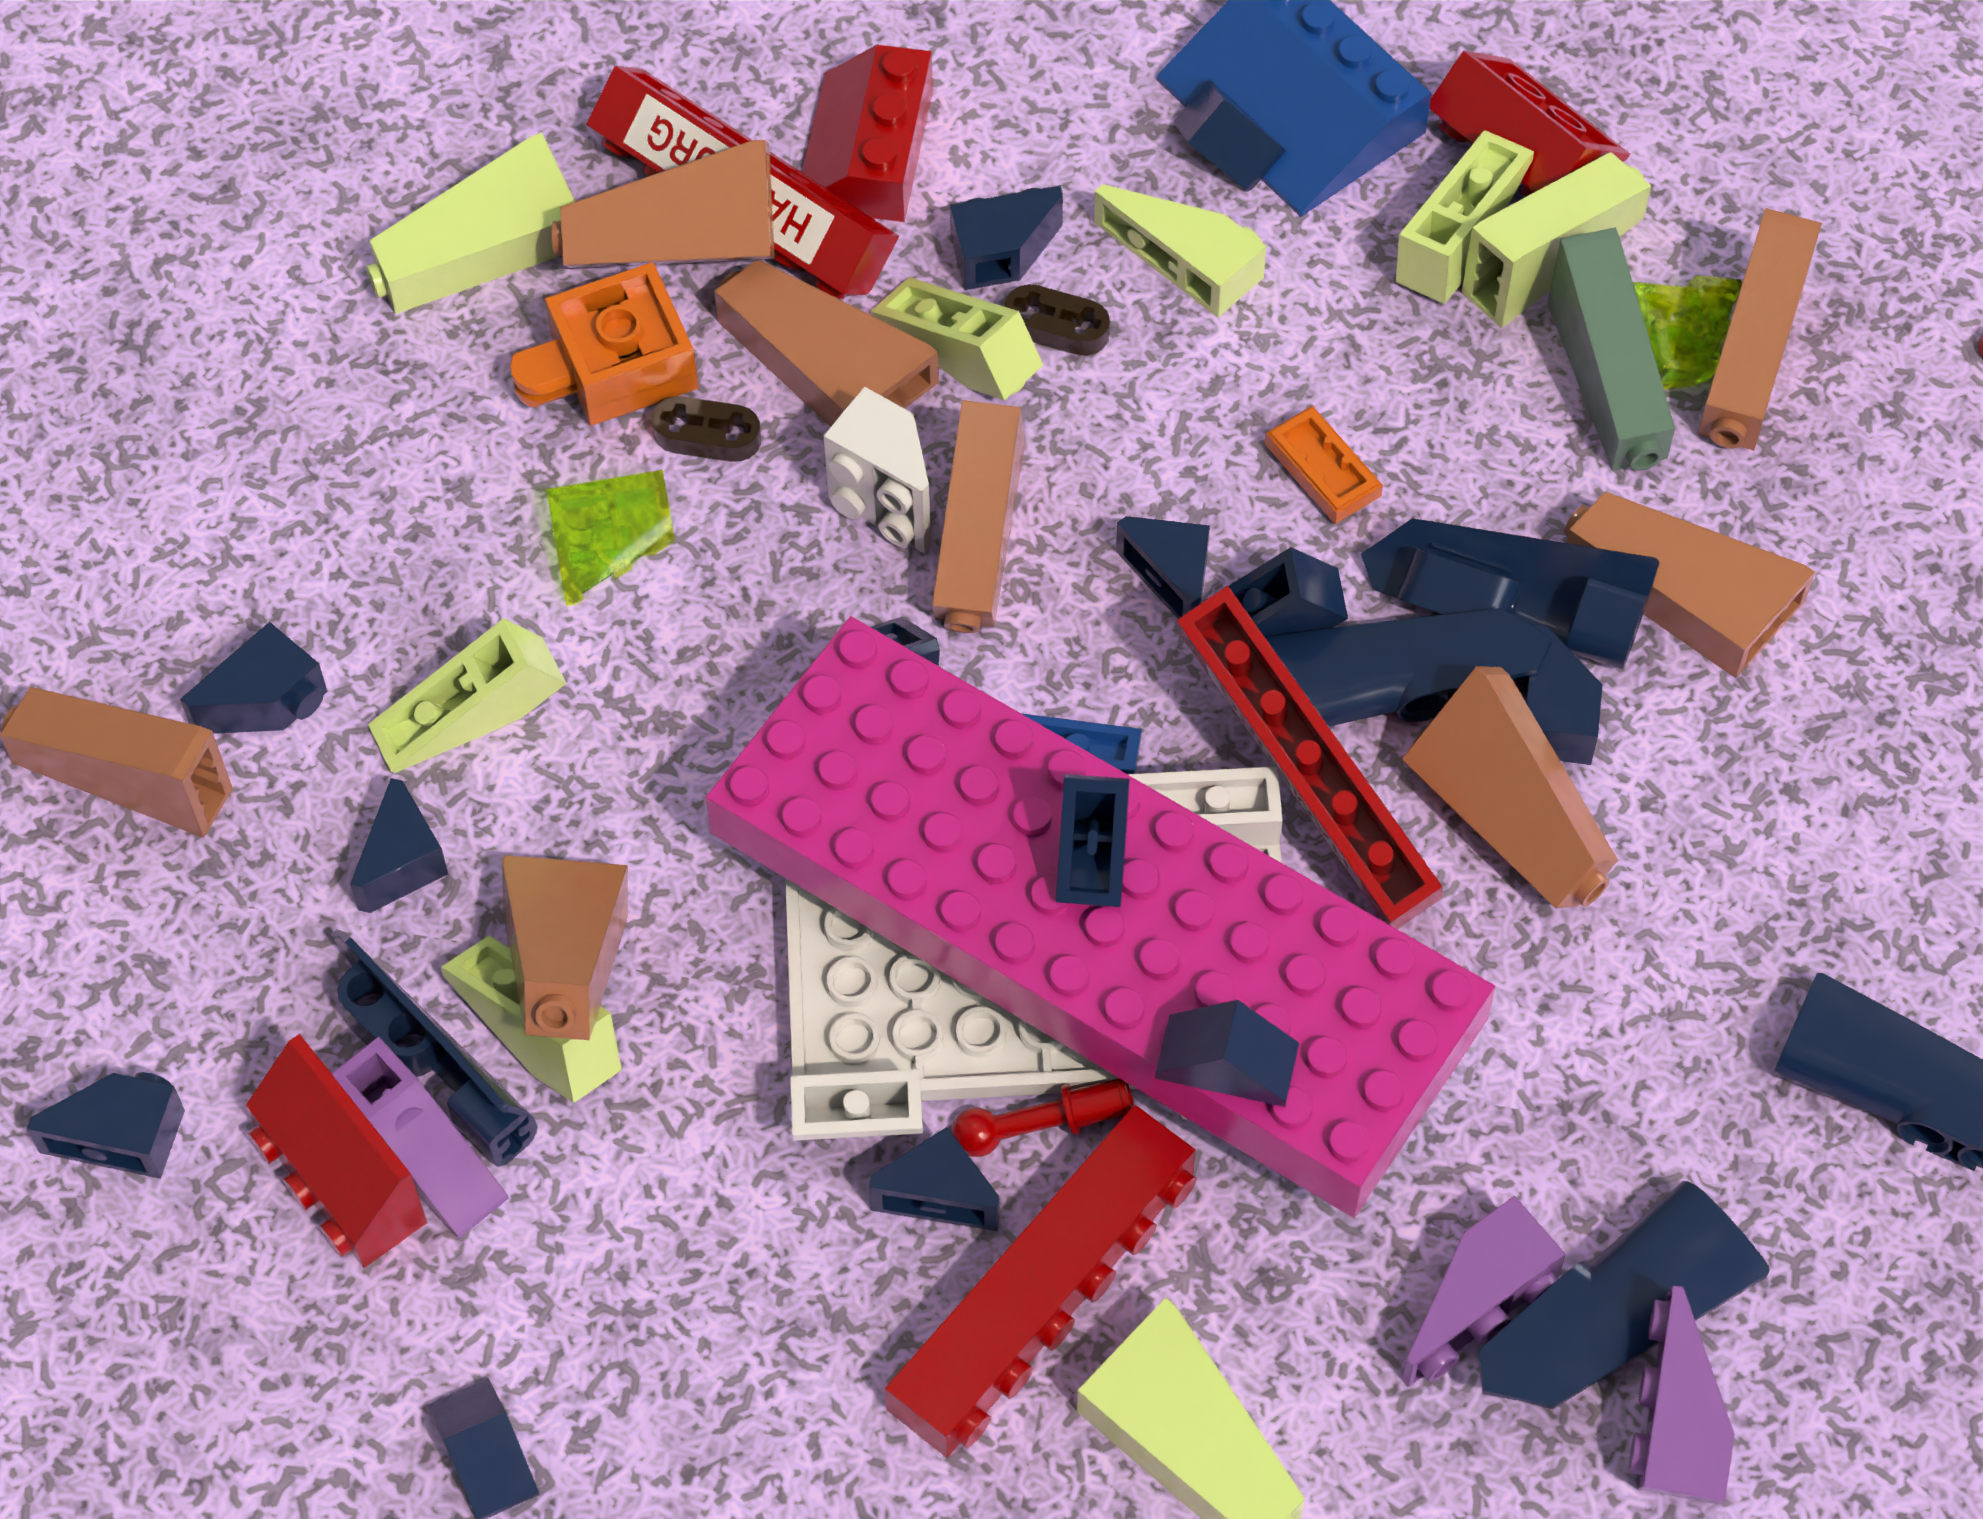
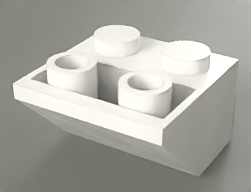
M864 387L824 435L828 499L845 517L850 519L861 517L879 527L882 535L894 545L899 547L910 545L925 554L931 547L929 481L914 414Z

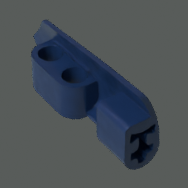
M1411 518L1388 536L1361 553L1373 590L1443 615L1501 608L1533 627L1535 624L1547 625L1573 654L1621 670L1624 669L1630 655L1660 564L1659 560L1655 557Z
M1501 608L1342 626L1265 637L1330 729H1334L1335 725L1397 712L1399 719L1405 722L1414 723L1434 719L1476 666L1502 667L1512 679L1537 674L1552 644L1551 637Z
M338 929L334 931L330 936L352 965L341 977L337 988L342 1012L351 1031L366 1045L380 1037L416 1077L424 1076L433 1071L455 1092L447 1101L452 1122L497 1167L504 1166L512 1161L533 1141L538 1128L534 1117L346 932ZM375 993L382 995L381 999L373 1005L360 1006L355 1004L359 998L366 994ZM418 1034L424 1036L423 1040L413 1047L405 1048L396 1045L401 1038L407 1035Z
M1817 973L1773 1074L1828 1098L1834 1099L1836 1097L1897 1123V1133L1900 1138L1911 1145H1914L1915 1141H1919L1928 1145L1925 1151L1972 1171H1975L1976 1166L1983 1169V1059L1828 975Z
M1682 1181L1589 1265L1582 1261L1573 1266L1478 1351L1482 1394L1517 1400L1553 1410L1659 1344V1341L1648 1339L1652 1306L1654 1300L1665 1301L1666 1292L1672 1286L1684 1288L1696 1321L1765 1279L1770 1271L1769 1265L1740 1228L1702 1189L1689 1181Z

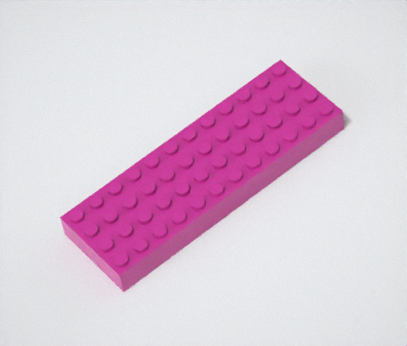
M852 616L847 619L706 796L711 834L1354 1219L1489 1017L1496 987L1494 984ZM1064 774L1130 779L1121 907L1056 902ZM1239 1000L1298 1041L1299 1049L1286 1106L1282 1107L1155 1079V1072L1170 1014Z

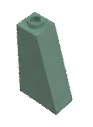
M1616 227L1562 238L1559 243L1548 307L1612 471L1627 467L1637 471L1652 468L1662 460L1668 459L1675 426L1620 236Z

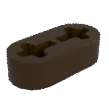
M1031 284L1015 288L1006 298L1005 307L1019 311L1020 314L1021 312H1027L1030 306L1039 308V313H1034L1031 319L1022 317L1033 343L1075 355L1087 356L1098 353L1109 342L1110 317L1108 311L1101 304L1093 300ZM1084 321L1093 323V328H1088L1085 334L1075 332V327H1080Z
M680 396L663 400L655 407L652 413V429L655 441L663 450L671 453L728 462H741L751 458L761 446L760 421L756 413L748 407ZM677 418L687 419V424L682 425L680 432L670 431L669 425H674ZM733 426L743 427L744 433H740L736 441L726 439V434L731 433Z

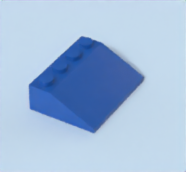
M1228 0L1157 75V81L1184 107L1189 104L1209 79L1212 80L1286 149L1285 153L1261 180L1300 217L1424 135L1427 130L1432 94L1331 0Z

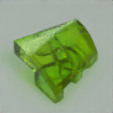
M1695 275L1685 287L1634 282L1633 285L1664 390L1687 388L1710 380L1718 366L1721 356L1719 346L1727 336L1731 320L1728 318L1733 303L1739 296L1742 280Z
M663 470L546 489L566 606L580 603L584 600L583 593L611 575L616 580L630 571L639 558L646 555H655L675 542Z

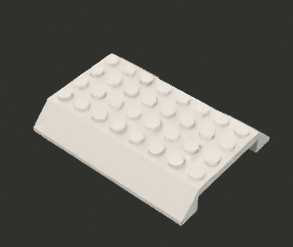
M1277 767L1128 774L1282 863L1280 840L1283 819ZM785 878L792 1076H790L793 1141L923 1134L921 1101L1060 1094L1062 1085L1069 1084L1072 1089L1119 1078ZM1130 1085L1131 1090L1137 1089Z

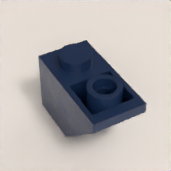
M1061 185L1046 188H1028L1019 193L991 198H973L963 203L950 205V235L964 290L1021 280L1063 226V192Z
M1535 624V628L1552 638V644L1537 674L1515 678L1514 681L1525 683L1523 699L1559 760L1591 765L1598 739L1603 684L1547 625Z

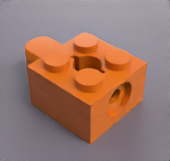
M654 262L545 298L553 341L515 353L510 364L515 394L521 402L534 408L576 393L590 426L662 402L670 397H677L699 389L694 348ZM637 350L636 354L628 358H619V356L629 355Z

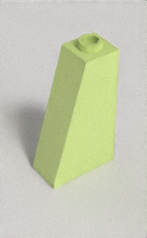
M539 133L524 140L369 240L375 263L367 265L366 270L377 298L387 295L395 314L563 256H555L553 252L552 222L561 221L560 207L574 203L575 200L543 134Z
M1609 152L1480 221L1472 227L1462 295L1498 326L1503 328L1551 290L1560 239L1616 227L1619 236L1623 235L1645 217L1652 185L1645 180L1640 171L1632 166H1627L1613 153Z
M1165 1297L1077 1390V1413L1201 1519H1301L1305 1502L1304 1496L1176 1305Z

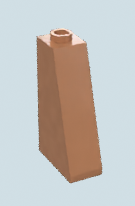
M752 140L560 207L561 221L552 222L554 255H563V265L569 268L645 265L654 262V264L775 259L769 143L766 140Z
M1765 208L1698 432L1699 436L1710 438L1715 444L1724 448L1735 449L1743 447L1755 450L1822 225L1821 222Z
M759 259L742 271H735L728 275L720 286L714 290L718 323L830 427L864 387L905 409L939 383L938 351L930 344Z
M962 400L932 602L935 620L945 621L944 627L952 631L977 633L980 631V625L995 626L1026 443L1021 407L966 400Z
M1606 491L1590 508L1585 505L1580 506L1570 517L1563 531V534L1568 537L1566 543L1657 558L1660 564L1643 615L1734 678L1739 676L1803 605L1815 574L1814 570L1799 562Z
M1476 666L1404 755L1402 760L1556 909L1577 907L1580 904L1586 907L1593 903L1608 887L1610 880L1606 875L1619 860L1511 676L1502 667Z
M34 687L28 689L19 705H14L9 709L2 723L0 738L13 764L202 838L207 834L233 790L213 731L201 726Z
M504 855L502 861L503 915L525 1035L590 1040L627 922L628 865Z

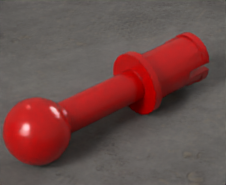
M1120 1078L1072 1089L1069 1084L1061 1086L1062 1099L994 1115L990 1111L979 1107L966 1109L953 1121L951 1133L969 1156L982 1157L993 1152L999 1145L1000 1140L1064 1124H1069L1073 1135L1081 1134V1127L1125 1116L1134 1106V1099L1130 1084Z

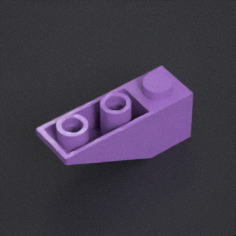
M377 1037L331 1073L409 1170L418 1195L458 1239L509 1199L508 1194L419 1079L380 1037Z
M1515 1195L1464 1232L1406 1359L1402 1381L1407 1387H1410L1423 1376L1429 1382H1434L1441 1378L1458 1362L1460 1356L1456 1353L1474 1339L1480 1345L1488 1343L1509 1324L1511 1320L1507 1316L1525 1301L1530 1305L1558 1280L1566 1253Z
M1672 1286L1666 1292L1665 1301L1654 1300L1652 1306L1648 1339L1659 1341L1655 1367L1644 1366L1638 1405L1649 1407L1646 1434L1634 1433L1628 1471L1629 1473L1639 1474L1638 1490L1720 1504L1725 1502L1735 1433L1684 1288Z

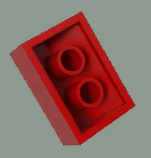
M877 44L825 72L802 173L871 218L905 222L933 95L932 51Z
M1463 50L1431 97L1429 109L1441 118L1438 126L1452 138L1463 143L1469 140L1474 144L1483 131L1486 130L1534 151L1533 161L1518 189L1525 197L1609 152L1613 153L1622 162L1630 156L1628 151L1510 58Z
M300 1033L289 1040L246 1104L255 1127L247 1135L267 1164H271L276 1159H279L290 1173L283 1179V1182L300 1207L306 1211L315 1205L326 1221L319 1228L334 1251L341 1258L351 1251L362 1267L365 1268L427 1224V1220L412 1175Z

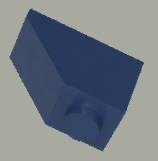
M1292 547L1229 585L1231 591L1264 637L1334 628L1348 619L1338 568Z
M268 622L186 693L180 701L188 723L212 730L213 734L282 731L297 718L303 720L311 716L319 708L323 695L328 691L319 663L271 622Z
M146 1072L137 1073L135 1077L112 1073L32 1116L28 1123L27 1131L38 1152L41 1154L161 1179L185 1109L175 1086L161 1076Z

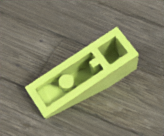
M1484 130L1399 234L1396 282L1446 304L1464 281L1472 227L1509 205L1533 161L1534 151Z
M1104 184L1095 190L1094 223L1217 318L1264 278L1267 246L1263 244L1260 237L1248 227L1239 226L1225 214Z
M908 277L870 311L873 317L930 344L938 351L939 367L965 387L1004 401L1010 395L1022 389L1025 382L1043 366L1020 312Z
M503 618L381 713L368 726L390 771L397 773L522 719L567 683L543 637Z
M490 935L441 966L443 977L532 1076L571 1102L575 1103L622 1070L611 1012L601 1006L590 1040L525 1035L510 948Z

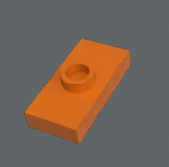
M1313 405L1266 433L1265 445L1334 524L1339 523L1382 496L1383 484Z

